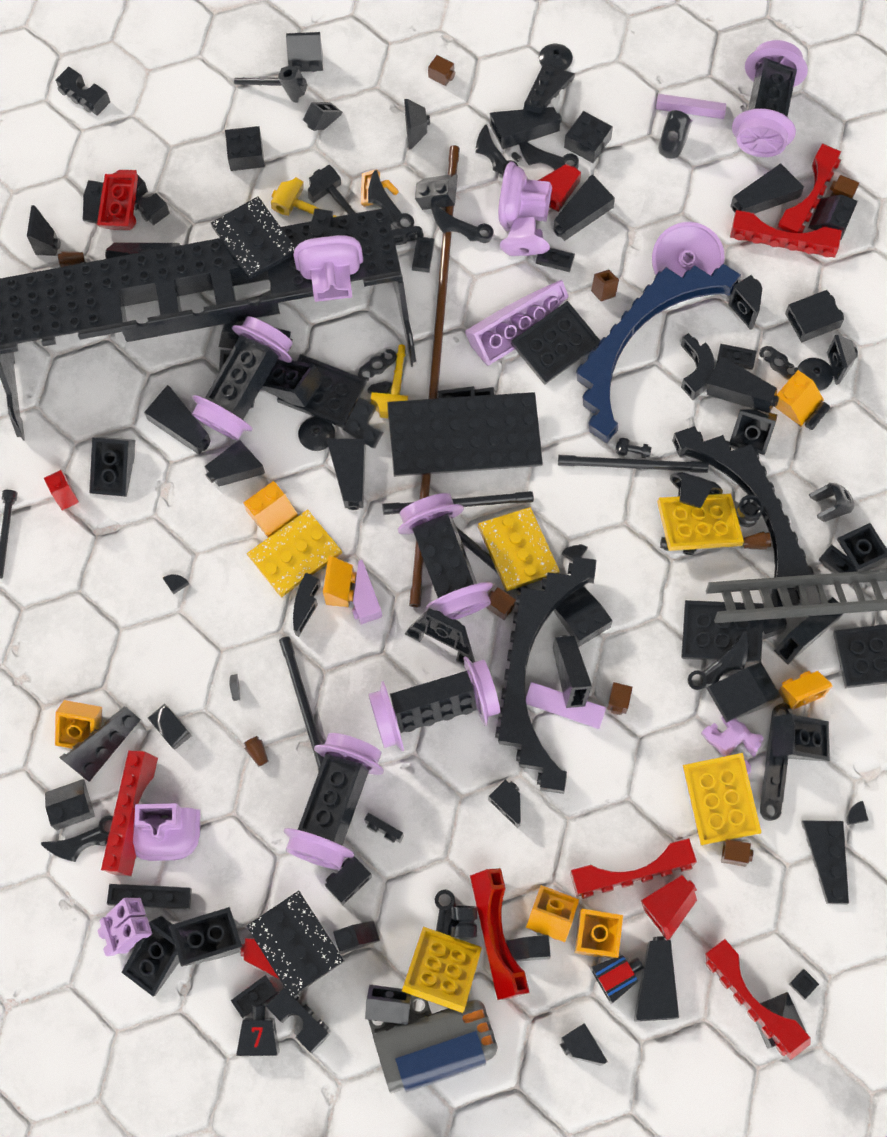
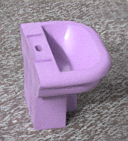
M509 162L505 168L499 199L498 217L505 231L510 230L516 218L534 217L536 221L547 222L552 193L550 182L528 180L524 170L514 162Z
M329 236L305 240L298 244L294 249L296 269L301 272L304 278L312 279L315 302L352 298L350 275L356 273L359 270L360 263L363 262L362 247L359 241L349 236Z
M177 803L135 804L133 844L137 857L148 861H168L183 859L193 853L200 837L199 809L181 808ZM168 815V818H161V816Z

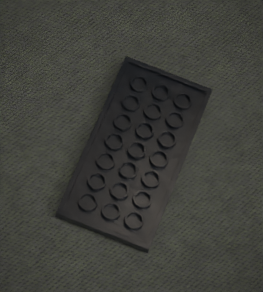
M535 392L387 402L394 477L537 467L543 465Z

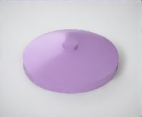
M695 222L678 223L666 229L657 239L652 252L653 271L656 275L667 267L683 277L684 273L688 269L691 270L695 265L711 275L716 268L719 269L724 264V249L718 236L705 225Z

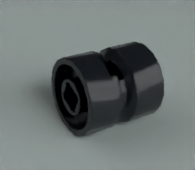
M746 495L740 500L736 509L739 525L752 527L757 524L764 510V504L759 497Z
M451 906V919L454 920L451 924V937H477V924L474 923L478 917L477 906Z

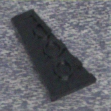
M542 65L525 100L523 109L540 114L551 103V100L556 98L562 89L564 90L568 83L574 80L575 73Z
M124 706L106 720L102 727L92 731L88 738L78 742L70 752L64 753L59 758L90 782L141 719Z

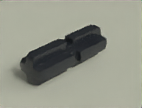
M822 402L806 421L805 426L809 430H813L829 411L830 405Z

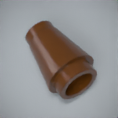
M61 251L60 254H57L60 267L85 262L83 252Z
M762 531L743 538L744 549L767 550V548L771 547L769 532L765 533Z
M255 736L244 742V749L258 767L269 762L262 739Z

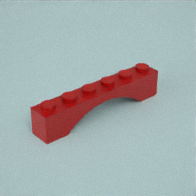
M822 143L811 166L814 173L813 190L801 203L785 210L778 223L777 230L791 233L804 232L806 227L804 223L810 221L813 214L811 212L812 208H817L820 199H818L819 195H824L827 189L826 182H831L834 176L833 169H838L841 163V159H839L841 151Z
M736 210L730 238L835 258L839 249L842 230L823 227L807 233L785 232L767 225L754 213Z
M128 750L101 867L102 871L113 875L132 877L136 859L133 844L135 804H139L144 790L154 778L158 757L145 751Z
M690 838L670 843L655 861L637 870L612 872L588 865L571 870L570 876L576 897L582 896V899L594 896V892L597 891L608 893L614 891L613 887L621 885L622 888L633 886L634 881L641 880L642 883L653 880V876L660 874L661 877L673 875L675 870L680 869L681 872L692 870V866L697 863Z
M501 868L486 869L470 875L497 1000L510 999L530 993L525 971L512 957L503 934L501 909L506 888Z
M726 939L705 953L706 966L712 973L716 972L720 976L719 981L726 989H731L736 1002L748 1009L747 1014L754 1022H759L764 1035L776 1042L777 1045L775 1046L782 1056L787 1055L792 1060L811 1045V1037L796 1020L784 1018L771 1012L752 996L741 976L739 954Z

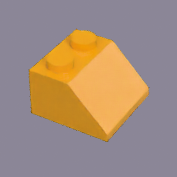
M797 370L777 393L779 401L775 408L802 426L824 399L814 381Z
M274 481L243 502L246 512L267 537H270L298 517L290 501Z
M328 556L323 588L325 603L331 606L349 607L350 601L353 602L354 598L352 583H356L357 572H354L352 564L333 556Z
M807 671L796 680L790 678L782 682V686L778 691L784 703L790 705V708L794 710L825 697L833 686L819 671L813 673Z
M64 700L56 710L55 746L73 749V746L78 742L88 738L92 731L98 730L102 725V707Z
M540 885L526 928L565 942L579 899Z
M581 909L579 911L574 953L593 957L618 958L623 915Z

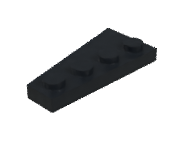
M802 820L801 824L807 836L806 840L811 849L813 863L819 875L818 879L826 904H849L843 821Z

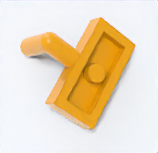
M374 170L362 173L361 205L363 207L373 205L368 203V188ZM389 180L381 181L383 188H387L393 195L399 193V190Z

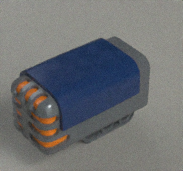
M412 996L408 1025L390 1022L375 1025L372 1020H368L388 1090L391 1094L403 1089L407 1093L485 1066L486 1061L492 1059L498 1049L486 1008L479 1000L468 1001L463 1013L447 1008L432 1014L427 1000ZM416 1000H422L425 1003V1008L422 1011L414 1010L413 1003Z

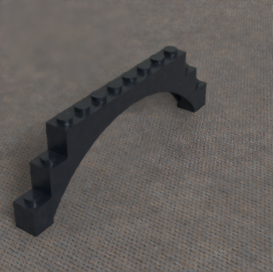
M695 426L675 432L672 442L679 456L685 455L702 462H709V465L737 483L747 495H755L762 500L764 510L761 516L770 533L774 551V578L814 575L812 567L805 560L806 554L804 550L798 545L796 533L791 530L790 520L787 515H784L781 500L776 498L774 485L767 478L766 468L759 461V453L756 449L754 450L752 444L731 451V445L728 440H725L724 435L703 442V436L700 431H697ZM787 588L792 605L798 606L801 600L798 591L795 588ZM772 589L770 596L774 607H783L778 590ZM786 618L764 619L763 640L783 633L787 627Z
M573 557V563H569L567 573L571 575L548 572L547 578H543L542 590L521 588V594L517 593L516 605H519L518 612H514L513 624H516L515 631H511L510 642L513 643L512 650H508L507 661L510 662L509 669H505L504 680L507 681V686L502 688L501 699L504 700V705L500 707V713L498 714V719H501V725L496 727L495 738H498V743L501 745L521 747V750L517 749L516 755L519 767L542 771V773L538 772L537 785H540V791L564 794L567 771L561 770L550 758L533 729L525 696L527 663L534 641L551 613L576 590L588 583L594 584L597 560Z

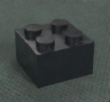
M583 111L565 135L564 148L594 163L611 140L613 126Z
M260 126L225 130L230 171L265 167Z

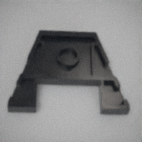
M429 608L405 632V635L418 642H421L424 634L457 650L456 661L463 665L465 656L472 663L475 662L465 626L458 620L448 618L440 611Z

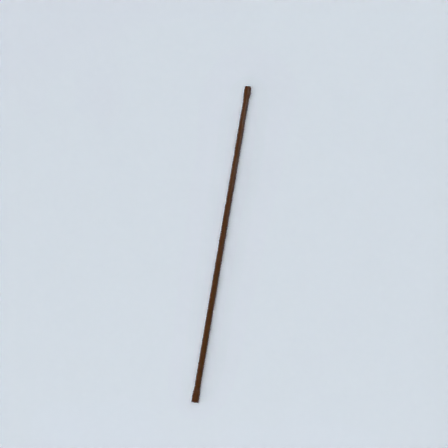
M452 145L449 148L448 175L457 174L460 148L456 145ZM454 206L445 207V212L453 216ZM446 232L442 237L428 399H438L452 232ZM431 474L421 476L419 500L429 497ZM417 541L415 544L412 588L409 606L414 608L421 607L424 562Z

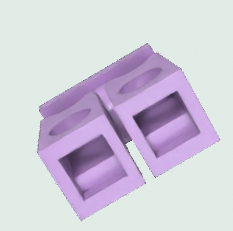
M123 898L106 917L99 920L101 927L97 930L99 937L105 939L107 943L103 949L105 956L126 954L139 940L148 938L152 934L148 919L144 917L146 913L141 898Z

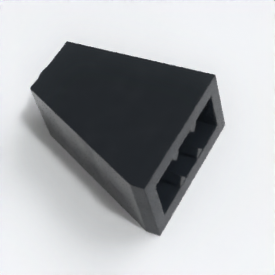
M240 439L204 466L207 472L205 474L206 478L211 483L215 482L218 487L265 473L261 462Z

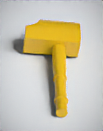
M297 177L290 181L281 182L278 189L274 190L271 196L273 198L271 200V209L286 216L290 215L294 207L313 214L314 209L317 207L298 199L304 189V182Z
M403 344L398 345L391 394L371 393V403L377 406L376 411L379 413L380 418L388 419L387 402L409 400L407 395H400L406 347Z

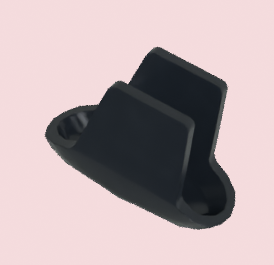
M671 110L667 114L658 146L659 153L662 156L673 159L681 154L693 122L686 113ZM671 131L676 132L678 139L670 140L668 133Z
M683 472L674 473L670 476V481L678 488L679 501L687 505L701 508L708 495L723 493L722 488L716 482Z
M829 482L827 485L809 494L810 498L816 502L835 495L836 505L817 514V518L823 522L849 514L854 509V500L850 492L840 484Z

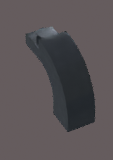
M688 333L683 336L681 346L694 360L696 369L683 379L681 388L694 400L707 388V382L714 370V357L706 342L700 346L698 340Z

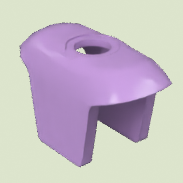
M534 217L516 218L508 237L500 242L501 250L510 256H530L543 254L550 250L549 244L543 239L542 230L536 229Z

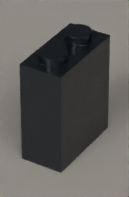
M828 290L788 304L785 312L801 343L840 328L844 321L843 312L838 309L833 295H830Z

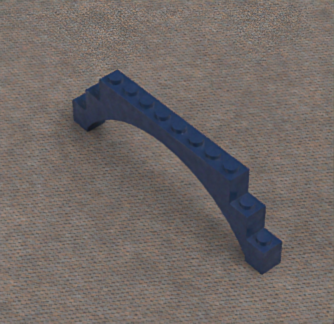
M722 264L719 269L716 268L711 275L695 265L691 270L688 269L683 277L667 267L662 272L659 271L656 274L653 283L645 287L642 296L634 300L631 309L623 313L621 321L612 326L610 334L601 339L599 347L595 351H591L588 355V360L576 370L577 381L588 388L582 396L583 406L595 414L588 423L590 433L607 444L618 431V422L614 420L611 409L610 387L617 361L632 336L655 315L680 302L708 295L726 294L730 296L734 285L740 282L741 274L725 264Z

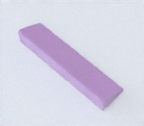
M658 94L656 109L664 111L678 110L686 114L724 119L726 103Z
M531 682L526 696L527 705L600 729L606 707L587 701L585 707L566 708L563 692Z

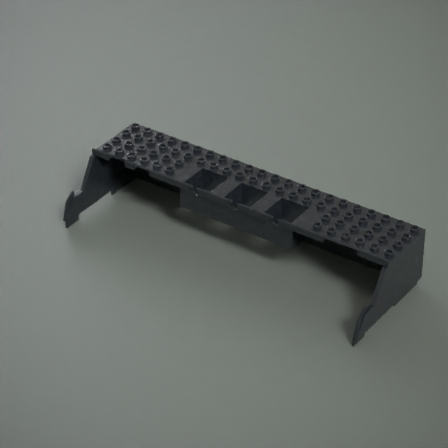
M387 207L333 217L331 227L346 229L347 236L358 240L362 247L363 262L360 263L359 270L350 275V281L363 280L364 287L393 282L411 367H413V363L416 362L414 341L409 322L403 275ZM311 221L281 228L295 247H297L298 244L307 240ZM220 238L0 278V379L6 393L8 414L16 436L21 437L23 441L25 440L14 369V352L19 351V343L42 339L41 344L44 347L55 345V337L79 333L78 337L81 340L119 332L123 333L126 342L244 321L248 316L260 318L280 314L278 303L314 296L312 279L304 278L301 272L296 269L293 255L249 280ZM265 280L270 281L272 295L261 296L259 301L255 303H250L248 299L236 301L234 286ZM214 290L216 305L203 307L204 311L201 313H194L192 309L182 311L179 296ZM158 300L159 316L148 317L146 323H138L136 320L127 321L125 306Z

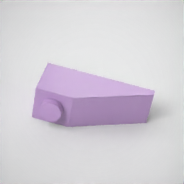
M360 560L358 563L353 598L354 608L351 609L354 619H359L360 625L382 617V612L363 560Z

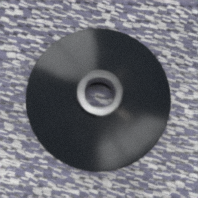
M558 43L545 46L539 54L541 66H552L561 70L568 69L573 60L570 49Z
M807 358L798 366L800 372L814 381L819 391L826 389L833 380L831 366L820 358Z
M311 417L301 424L298 431L299 441L308 450H324L328 448L327 438H335L334 426L324 420ZM319 429V432L314 433L313 430Z

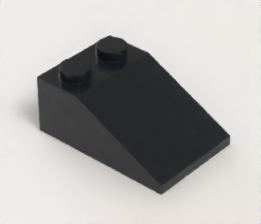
M277 359L261 389L292 405L306 407L324 378L313 364L294 360L285 362Z
M92 437L90 494L127 497L135 458L136 440Z
M585 586L572 593L554 610V613L569 635L575 636L578 647L611 628L612 619Z
M762 662L749 666L707 687L726 723L766 708L781 697Z
M795 714L772 716L773 757L830 761L829 721Z
M230 907L169 925L181 967L227 957L239 953L242 948Z
M162 916L149 921L152 934L148 938H142L138 941L121 972L153 997L180 963L169 929V925H172V923Z

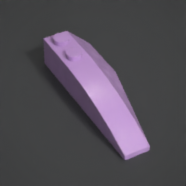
M557 281L513 302L465 331L471 347L487 366L515 350L511 345L513 339L557 309L569 297L563 281Z

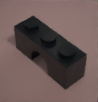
M69 66L55 79L58 91L62 95L70 97L75 104L79 103L89 113L92 112L98 116L111 102L107 91L95 83L88 89H82L85 86L82 75Z
M138 175L134 210H139L142 218L154 226L169 215L170 212L167 203L157 193L147 198L142 197L148 192L145 181Z
M283 988L266 1008L281 1023L290 1016H300L303 1021V1028L295 1038L310 1053H313L330 1035L327 1032L329 1027L321 1019L317 1022L312 1017L314 1011L307 1004L302 1006L297 1001L300 998L298 995L291 998L286 989Z

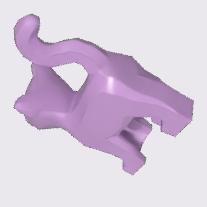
M723 717L721 719L728 728L723 733L717 730L718 726L715 723L706 727L701 732L707 742L716 747L723 757L731 755L741 742L744 743L747 751L755 757L764 740L761 734L751 733L745 724L735 719L726 723ZM744 759L747 773L749 775L751 772V765L747 760Z

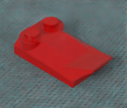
M118 170L113 174H105L97 226L110 230H131L136 224V217L133 214L138 180L137 170Z

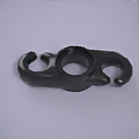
M764 346L760 349L759 355L761 358L764 357L765 351L771 353V356L765 357L764 360L770 363V367L774 371L780 373L785 378L790 379L799 370L796 367L794 368V374H789L787 369L793 368L794 365L789 363L785 354L780 353L772 346ZM781 359L784 365L777 366L774 360Z
M386 349L385 352L392 355L391 359H386L385 353L372 357L370 361L359 369L358 376L369 381V377H364L363 372H370V378L382 374L389 366L395 363L397 358L396 352ZM374 362H381L383 364L379 369H375L372 366Z

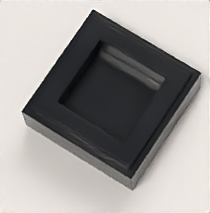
M802 969L789 985L805 1000L819 983L805 969Z

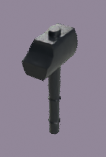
M294 66L281 68L278 78H234L235 85L283 86L290 100L298 103L299 98L305 95L308 86L306 79L303 78L299 69Z
M327 165L321 170H316L309 177L308 199L312 203H315L329 193L347 214L356 213L336 189L341 185V178L331 165Z

